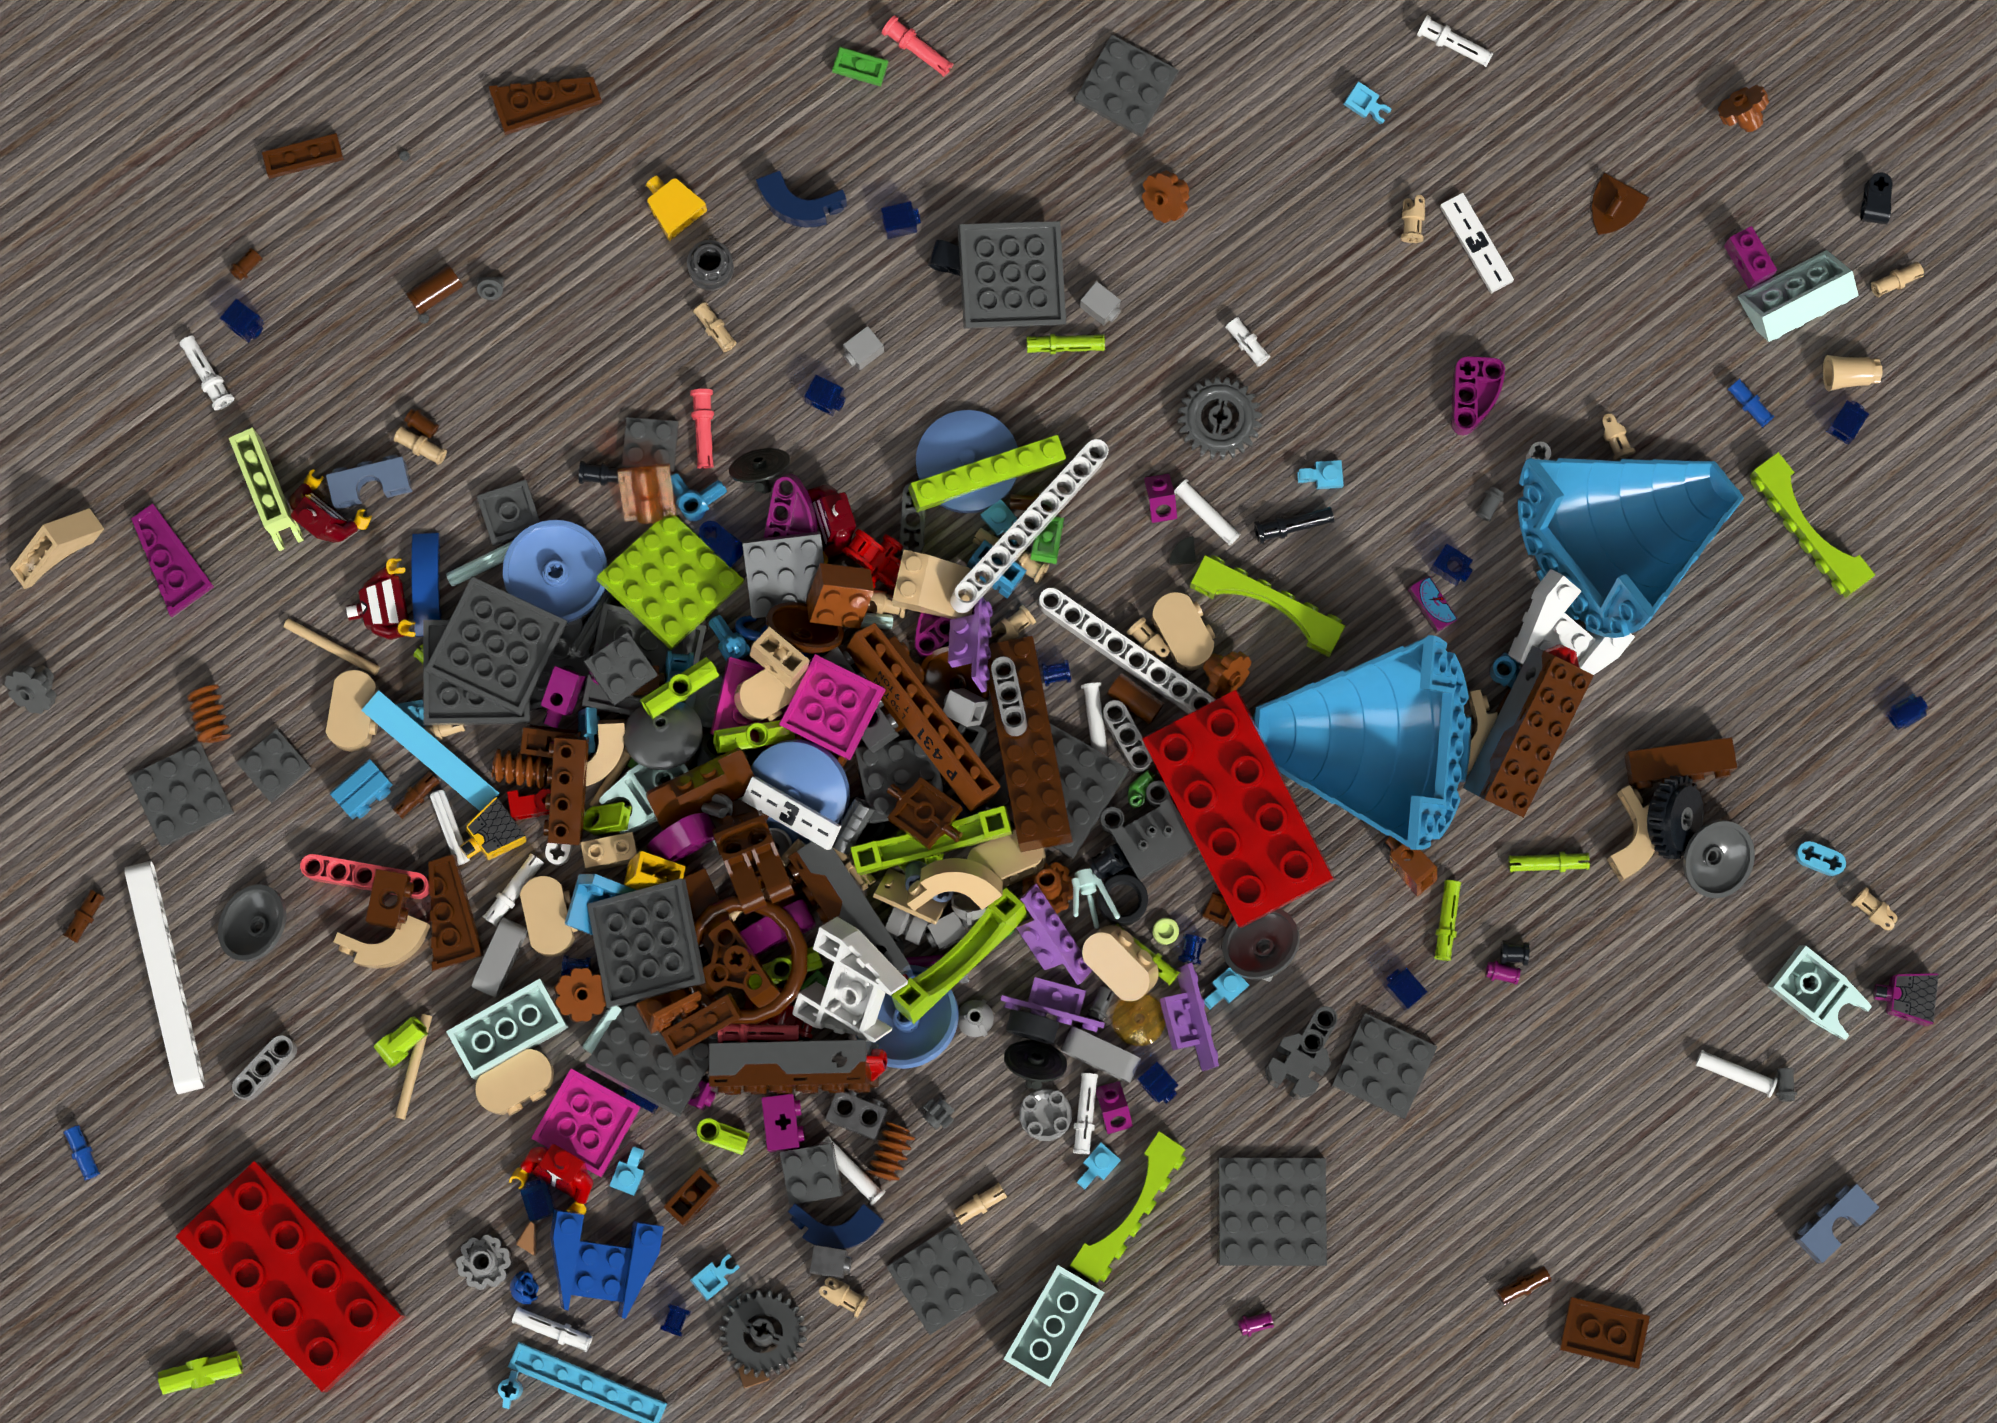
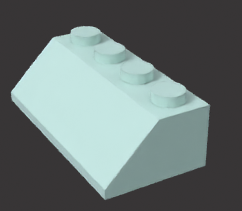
M1825 250L1738 295V299L1756 331L1770 342L1795 328L1803 326L1812 319L1822 316L1840 305L1846 304L1849 300L1859 295L1853 271L1828 250Z

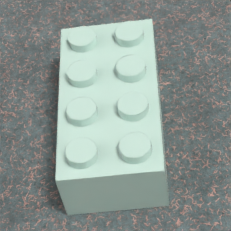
M538 979L446 1032L470 1076L477 1080L480 1075L526 1049L534 1048L569 1027L555 1006L554 1000L544 982Z
M1058 1265L1003 1360L1050 1387L1105 1292Z

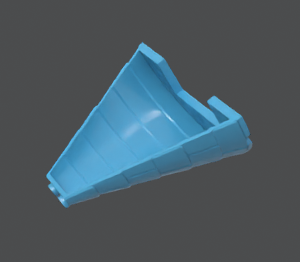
M1529 458L1525 461L1519 484L1524 486L1523 497L1518 499V515L1528 555H1535L1541 569L1536 572L1540 581L1552 569L1565 576L1581 590L1580 594L1564 613L1573 620L1580 619L1586 624L1587 631L1603 637L1619 638L1639 631L1650 622L1674 587L1682 580L1688 569L1698 559L1707 544L1712 541L1721 526L1733 514L1744 497L1715 461L1656 459L1605 461L1558 458L1556 461Z
M1428 635L1408 646H1401L1347 671L1342 670L1321 681L1313 682L1287 695L1263 703L1256 707L1253 720L1283 775L1300 786L1313 791L1331 804L1338 805L1385 835L1392 836L1410 848V850H1423L1431 846L1432 839H1440L1451 824L1461 800L1457 791L1458 784L1466 782L1469 766L1471 717L1465 716L1464 705L1469 699L1465 677L1455 653L1446 651L1447 643L1443 639L1434 635Z

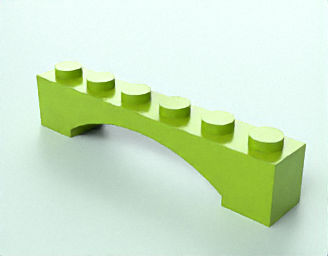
M1055 435L913 482L908 490L916 512H920L1009 479L1062 465L1066 460V456L1059 436Z
M1778 452L1750 474L1751 484L1758 492L1762 491L1766 496L1770 509L1775 513L1778 512L1784 519L1783 524L1790 533L1794 532L1799 538L1801 548L1807 554L1810 553L1814 557L1818 570L1822 574L1829 576L1832 580L1831 585L1839 595L1843 594L1847 598L1875 576V573L1860 554L1857 557L1845 554L1830 545L1812 528L1801 512L1793 493L1791 476L1795 472Z
M1211 555V557L1204 556L1191 582V589L1211 599L1219 594H1235L1251 597L1269 604L1285 614L1299 627L1308 640L1307 647L1330 658L1345 628V625L1341 624L1342 620L1332 614L1325 616L1318 612L1319 609L1308 602H1305L1303 605L1295 601V596L1281 590L1279 593L1272 589V585L1262 579L1256 581L1248 577L1249 574L1238 567L1232 569L1224 565L1225 561L1214 555Z
M1001 806L953 821L951 826L963 833L962 838L955 842L944 834L930 850L908 834L851 847L857 874L865 875L1011 835L1013 830L1007 808Z
M1005 888L1002 896L987 906L984 914L970 931L945 956L913 979L910 977L907 985L891 995L895 1008L914 1025L1027 918L1024 903Z
M1160 1131L1157 1133L1144 1153V1156L1148 1158L1147 1174L1141 1195L1133 1210L1124 1222L1106 1238L1090 1246L1084 1243L1070 1265L1072 1269L1095 1284L1099 1280L1105 1282L1112 1271L1109 1264L1114 1257L1118 1260L1127 1248L1123 1243L1129 1235L1134 1238L1142 1226L1138 1222L1142 1214H1150L1157 1203L1153 1199L1158 1190L1162 1193L1165 1191L1172 1180L1168 1175L1173 1168L1178 1171L1187 1158L1182 1155L1185 1148Z

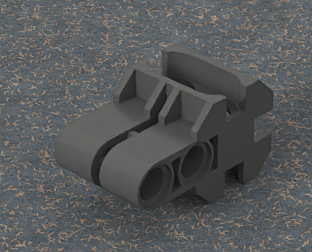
M1328 1006L1318 1008L1311 1016L1302 1034H1294L1281 1040L1276 1051L1287 1056L1284 1063L1275 1058L1269 1061L1265 1068L1269 1085L1277 1089L1279 1084L1281 1085L1284 1078L1295 1084L1289 1096L1296 1100L1312 1096L1316 1092L1319 1083L1308 1076L1311 1071L1323 1076L1324 1072H1327L1331 1065L1327 1049L1323 1047L1338 1020L1334 1009ZM1319 1015L1326 1016L1329 1020V1026L1319 1024L1317 1017ZM1306 1038L1313 1039L1316 1042V1049H1308L1304 1040Z

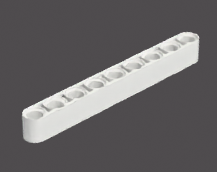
M1094 439L1088 442L955 588L950 600L951 606L955 611L965 613L971 610L1099 470L1109 451L1104 441ZM1090 452L1098 453L1100 458H1094ZM1073 469L1081 470L1084 475H1077ZM1057 487H1064L1068 493H1061ZM1041 504H1047L1052 511L1044 510ZM1024 522L1033 523L1035 529L1028 528ZM1008 540L1017 541L1019 547L1011 546ZM992 558H999L1003 564H995ZM979 575L984 577L986 579V583L978 582L975 576ZM958 594H966L970 601L961 600Z
M1047 588L1041 592L1039 607L1045 615L1186 713L1190 714L1196 711L1194 702L1197 700H1203L1207 704L1216 700L1059 590ZM1053 596L1058 600V604L1054 607H1048L1043 601L1046 597ZM1069 611H1075L1079 614L1080 618L1075 622H1069L1065 618V614ZM1090 626H1097L1101 633L1097 637H1091L1087 634L1086 630ZM1118 641L1121 643L1122 649L1118 652H1113L1108 648V643ZM1134 655H1138L1143 659L1144 663L1139 667H1135L1130 664L1129 659ZM1155 670H1160L1164 673L1165 679L1156 682L1151 678V673ZM1176 685H1181L1187 692L1184 696L1178 697L1174 695L1172 688Z
M152 861L125 867L126 881L174 1087L178 1095L205 1088L203 1071L155 867Z

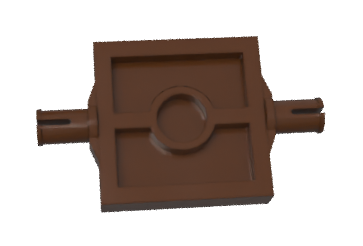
M922 777L918 779L913 787L905 792L895 784L890 785L891 788H888L887 793L898 800L896 807L887 817L891 823L929 850L944 834L955 842L962 838L963 833L951 826L954 819L963 810L957 802Z

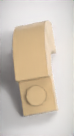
M1481 690L1471 691L1468 699L1474 719L1475 732L1471 740L1467 775L1470 774L1498 717L1497 712L1486 713V711L1490 710L1486 695L1482 696Z
M625 719L598 720L599 744L595 753L588 758L586 786L602 780L618 763L624 748Z
M1630 785L1620 790L1617 795L1632 820L1633 837L1626 848L1607 859L1619 882L1639 871L1649 861L1655 851V846L1651 844L1647 829L1649 805L1644 808L1642 807L1643 799L1636 789L1633 790Z
M961 858L938 860L921 868L920 881L914 882L908 889L907 905L915 911L934 896L943 892L954 891L967 895L983 910L1002 896L1003 881L992 870L972 860Z
M408 915L406 924L401 925V930L396 929L390 938L381 943L366 944L338 932L333 942L339 945L338 951L353 956L354 952H356L357 954L353 962L357 965L376 969L398 965L410 958L423 944L431 926Z

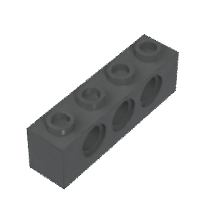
M836 647L822 656V658L867 679L861 671L856 673L851 665L855 661L847 650L842 653ZM880 700L874 714L878 715L877 722L873 725H868L862 736L863 741L873 753L899 736L895 730L899 725L890 713L885 715L880 708L884 705L882 700Z

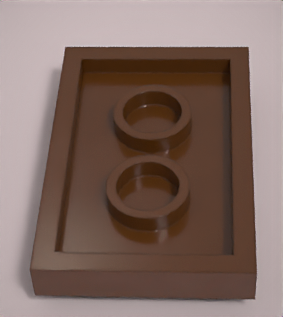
M1570 1297L1559 1350L1639 1369L1650 1316Z

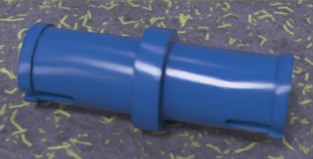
M1741 379L1737 380L1727 389L1743 405L1742 409L1748 411L1762 428L1774 418V415L1759 401L1760 397L1758 395L1754 396Z
M80 1125L65 1130L63 1133L73 1152L71 1154L72 1159H76L84 1181L100 1175L101 1173L91 1154L93 1150L91 1146L88 1147Z

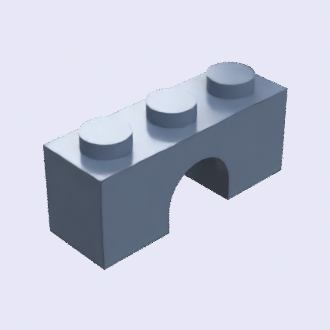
M398 455L386 456L383 458V461L377 463L372 461L361 462L357 464L356 468L348 470L347 467L336 468L332 470L331 474L326 475L332 504L336 510L362 504L360 490L369 481L380 482L387 498L413 492L406 462L403 457H398Z
M1847 1184L1844 1185L1835 1194L1838 1198L1831 1205L1826 1203L1818 1210L1816 1214L1819 1217L1812 1224L1808 1221L1797 1231L1800 1236L1795 1241L1817 1264L1823 1263L1842 1245L1832 1232L1833 1223L1837 1218H1846L1855 1227H1858L1879 1208L1857 1184L1850 1187Z

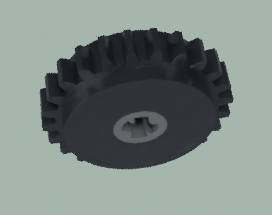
M1670 775V778H1665L1664 784L1660 783L1649 804L1647 815L1649 838L1651 844L1655 846L1654 850L1658 851V855L1663 856V858L1681 859V856H1684L1689 840L1703 825L1704 807L1700 791L1696 789L1697 784L1692 783L1693 779L1687 776Z

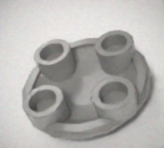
M1039 1089L1031 1092L1024 1098L1020 1107L1019 1120L1024 1131L1030 1137L1039 1141H1052L1060 1138L1068 1130L1072 1121V1109L1068 1100L1060 1091Z

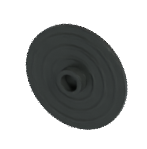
M776 448L754 450L734 460L729 467V474L732 479L738 482H755L754 489L766 494L771 491L769 479L779 475L789 466L790 457L784 450Z
M1034 1040L1019 1041L1011 1044L1004 1053V1062L1007 1068L1015 1075L1026 1079V1087L1035 1090L1042 1087V1082L1060 1078L1067 1069V1060L1063 1053L1047 1043Z

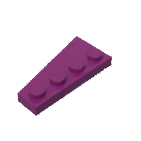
M153 503L131 518L170 617L175 616L214 588L213 584Z

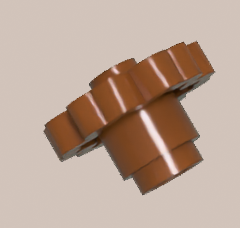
M1754 85L1749 89L1744 87L1739 91L1733 92L1730 98L1722 101L1717 109L1722 123L1732 126L1738 122L1740 128L1746 132H1752L1760 128L1764 122L1761 111L1769 103L1764 87Z
M1167 170L1161 173L1155 172L1149 175L1147 180L1143 182V187L1146 191L1142 194L1145 208L1153 211V216L1156 220H1160L1163 223L1171 220L1176 221L1182 218L1184 213L1188 211V206L1185 202L1189 200V187L1184 180L1178 179L1176 174L1170 173Z
M1232 651L1226 656L1216 653L1211 654L1203 665V670L1211 682L1207 688L1209 694L1217 700L1243 686L1250 673L1248 670L1251 665L1250 658L1241 651L1238 653Z
M1054 862L1050 867L1045 863L1044 868L1037 874L1023 879L1022 892L1024 895L1032 885L1037 884L1056 914H1058L1061 910H1066L1069 907L1068 900L1073 899V885L1071 881L1073 878L1070 877L1069 869L1060 863Z
M588 968L572 969L569 976H560L558 983L554 986V991L559 995L554 1000L555 1006L561 1015L570 1014V1018L574 1022L590 1021L592 1014H601L606 1006L601 976L592 975ZM580 990L584 991L583 1000L577 997V993Z

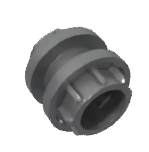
M715 240L701 241L688 254L687 267L689 275L694 284L699 288L714 291L723 288L731 280L734 266L731 253L724 244ZM708 260L720 262V265L715 270L706 271L701 269L702 264Z

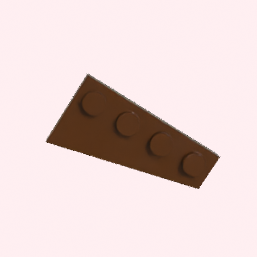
M594 77L562 79L558 82L539 81L535 84L524 85L517 83L502 87L497 85L488 86L505 136L602 103Z
M452 854L428 862L429 896L431 897L430 921L432 922L431 948L433 949L432 971L484 956L456 855Z

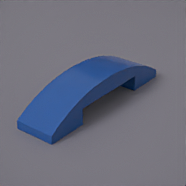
M439 533L412 535V601L415 637H423V620H442L439 592Z

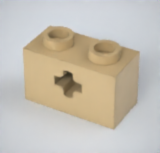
M768 627L756 640L750 652V656L789 689L807 671L810 661L771 627Z
M633 832L580 842L585 868L588 872L626 865L638 853L636 838Z

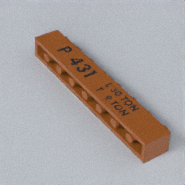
M876 623L856 632L846 650L871 682L886 689L882 696L969 811L972 812L988 803L1001 787L893 645Z

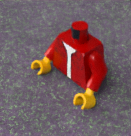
M553 1143L548 1148H532L520 1167L515 1169L509 1182L511 1183L515 1178L521 1181L519 1189H522L529 1178V1173L574 1198L575 1202L566 1211L585 1214L586 1206L584 1204L587 1203L593 1186V1180L588 1174L585 1162Z

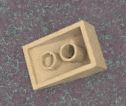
M904 550L892 599L893 606L949 619L972 615L973 608L968 612L960 613L955 611L950 603L955 588L972 569L931 555ZM975 576L976 580L979 582L980 576ZM958 594L961 600L970 601L966 594Z

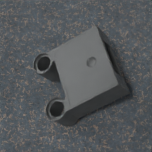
M1162 781L1152 782L1146 790L1145 799L1150 806L1156 808L1155 810L1125 827H1122L1124 823L1123 812L1116 807L1106 808L1100 818L1101 828L1110 834L1114 843L1117 844L1128 862L1134 877L1140 881L1197 849L1192 835L1171 800L1165 783ZM1155 788H1159L1164 792L1165 797L1159 801L1154 800L1150 792ZM1114 814L1119 818V824L1114 827L1108 826L1105 823V817Z

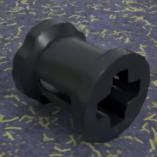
M1502 940L1500 963L1520 962L1523 966H1528L1529 942L1509 944L1506 940Z

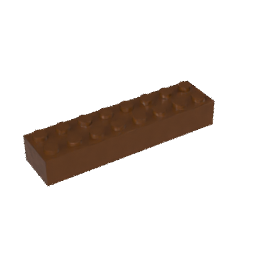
M1033 636L989 644L991 657L988 659L990 673L989 690L1020 851L1026 852L1071 843L1073 840ZM999 657L1010 658L1016 668L1027 719V729L1019 736L1009 735L1003 726L991 671L993 661ZM1002 668L997 674L1006 676L1011 670L1009 668ZM1008 692L1003 696V699L1010 701L1015 698L1016 694ZM1012 717L1009 719L1008 724L1017 725L1021 719L1019 717Z

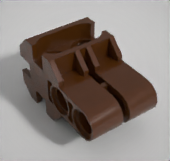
M762 810L712 829L745 915L767 906L761 890L765 887L772 904L795 895ZM760 872L761 876L757 877L756 873Z

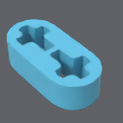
M1804 842L1796 850L1795 856L1801 865L1825 875L1836 876L1843 872L1846 867L1845 857L1841 853L1815 842ZM1810 847L1812 849L1811 853L1819 856V858L1811 857L1809 860H1806L1802 850H1807ZM1835 857L1839 867L1833 870L1829 869L1830 864L1824 862L1823 858L1831 860Z

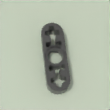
M911 483L907 484L903 489L900 544L904 547L901 551L902 554L904 550L909 551L908 547L904 546V544L909 543L910 533H915L914 541L915 544L919 545V547L914 548L913 552L922 553L924 545L926 510L916 512L915 507H911L912 498L907 495L910 493L908 488ZM911 513H915L921 518L919 525L915 527L907 525L905 521L906 517Z

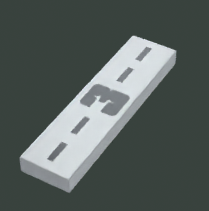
M1461 193L1442 203L1440 208L1489 292L1492 294L1512 283L1514 278L1465 195Z
M758 777L751 778L742 798V801L759 811L762 810L764 814L826 850L832 848L841 828V825Z

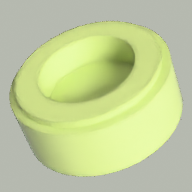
M1161 918L1154 924L1152 934L1159 944L1169 945L1177 939L1179 927L1174 920Z

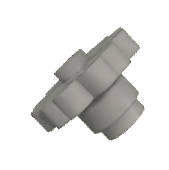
M484 1235L481 1240L472 1237L461 1246L463 1256L456 1260V1264L458 1266V1274L467 1277L466 1282L468 1286L484 1290L488 1285L498 1287L501 1282L507 1279L505 1269L512 1265L511 1254L508 1249L501 1248L502 1242L500 1239L489 1235ZM486 1257L489 1259V1264L486 1268H483L480 1265V1261Z

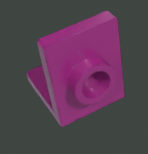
M1170 474L1145 477L1144 483L1149 498L1152 523L1177 519L1175 493ZM1160 505L1171 507L1167 514L1160 515L1156 512Z
M701 1081L698 1085L700 1088L699 1096L695 1099H690L688 1104L704 1111L706 1106L710 1107L712 1105L716 1092L713 1091V1087H709V1082Z
M1120 1081L1097 1087L1096 1096L1103 1114L1107 1134L1132 1128L1133 1124ZM1117 1116L1125 1118L1124 1122L1119 1125L1111 1124V1120Z

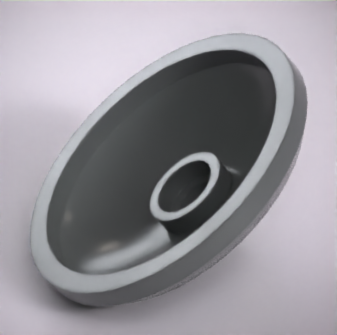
M684 702L677 703L654 719L647 714L643 705H641L629 716L625 724L623 738L627 752L637 763L650 769L667 770L681 766L696 754L702 742L703 729L697 713ZM665 723L662 727L657 726L658 724Z
M1716 820L1702 826L1689 840L1683 857V870L1688 884L1697 893L1709 898H1723L1733 894L1744 885L1753 869L1755 859L1753 841L1742 826L1731 821Z
M256 884L243 888L229 900L223 909L218 924L219 943L228 956L238 961L250 962L265 956L274 948L281 938L286 924V906L281 895L269 886Z
M1277 909L1243 928L1238 927L1234 920L1229 925L1223 938L1222 951L1224 959L1232 971L1247 979L1269 978L1285 969L1294 959L1300 942L1299 930L1293 918L1282 909Z

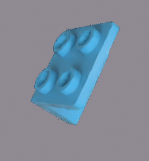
M579 874L565 925L593 935L587 904L637 890L597 874Z

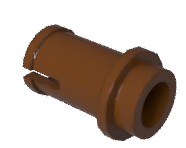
M250 248L236 264H231L232 268L229 271L239 281L243 278L247 279V274L262 261V257L254 249Z
M412 408L404 420L408 423L407 426L409 428L411 426L429 439L434 436L439 428L438 424L422 415L419 409L415 410Z

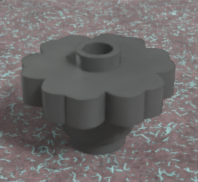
M19 665L17 669H12L6 676L4 684L10 690L8 693L10 698L18 706H25L30 713L42 714L44 710H49L55 703L57 695L51 689L54 675L47 667L40 665L32 668L31 666Z

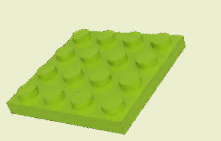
M670 510L596 578L609 593L670 650L674 649L744 583V579Z

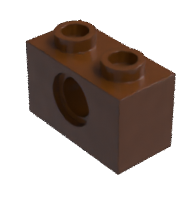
M376 869L365 920L368 924L401 930V925L406 924L408 918V908H405L407 898L412 897L414 882H410L411 877L406 874ZM391 893L396 894V904L391 907L386 906V896Z
M699 1168L666 1203L664 1208L683 1226H686L719 1191L721 1186L703 1169Z

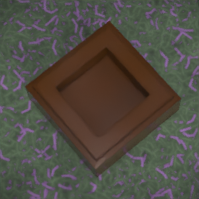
M1212 893L1202 918L1226 928L1232 914L1224 898Z

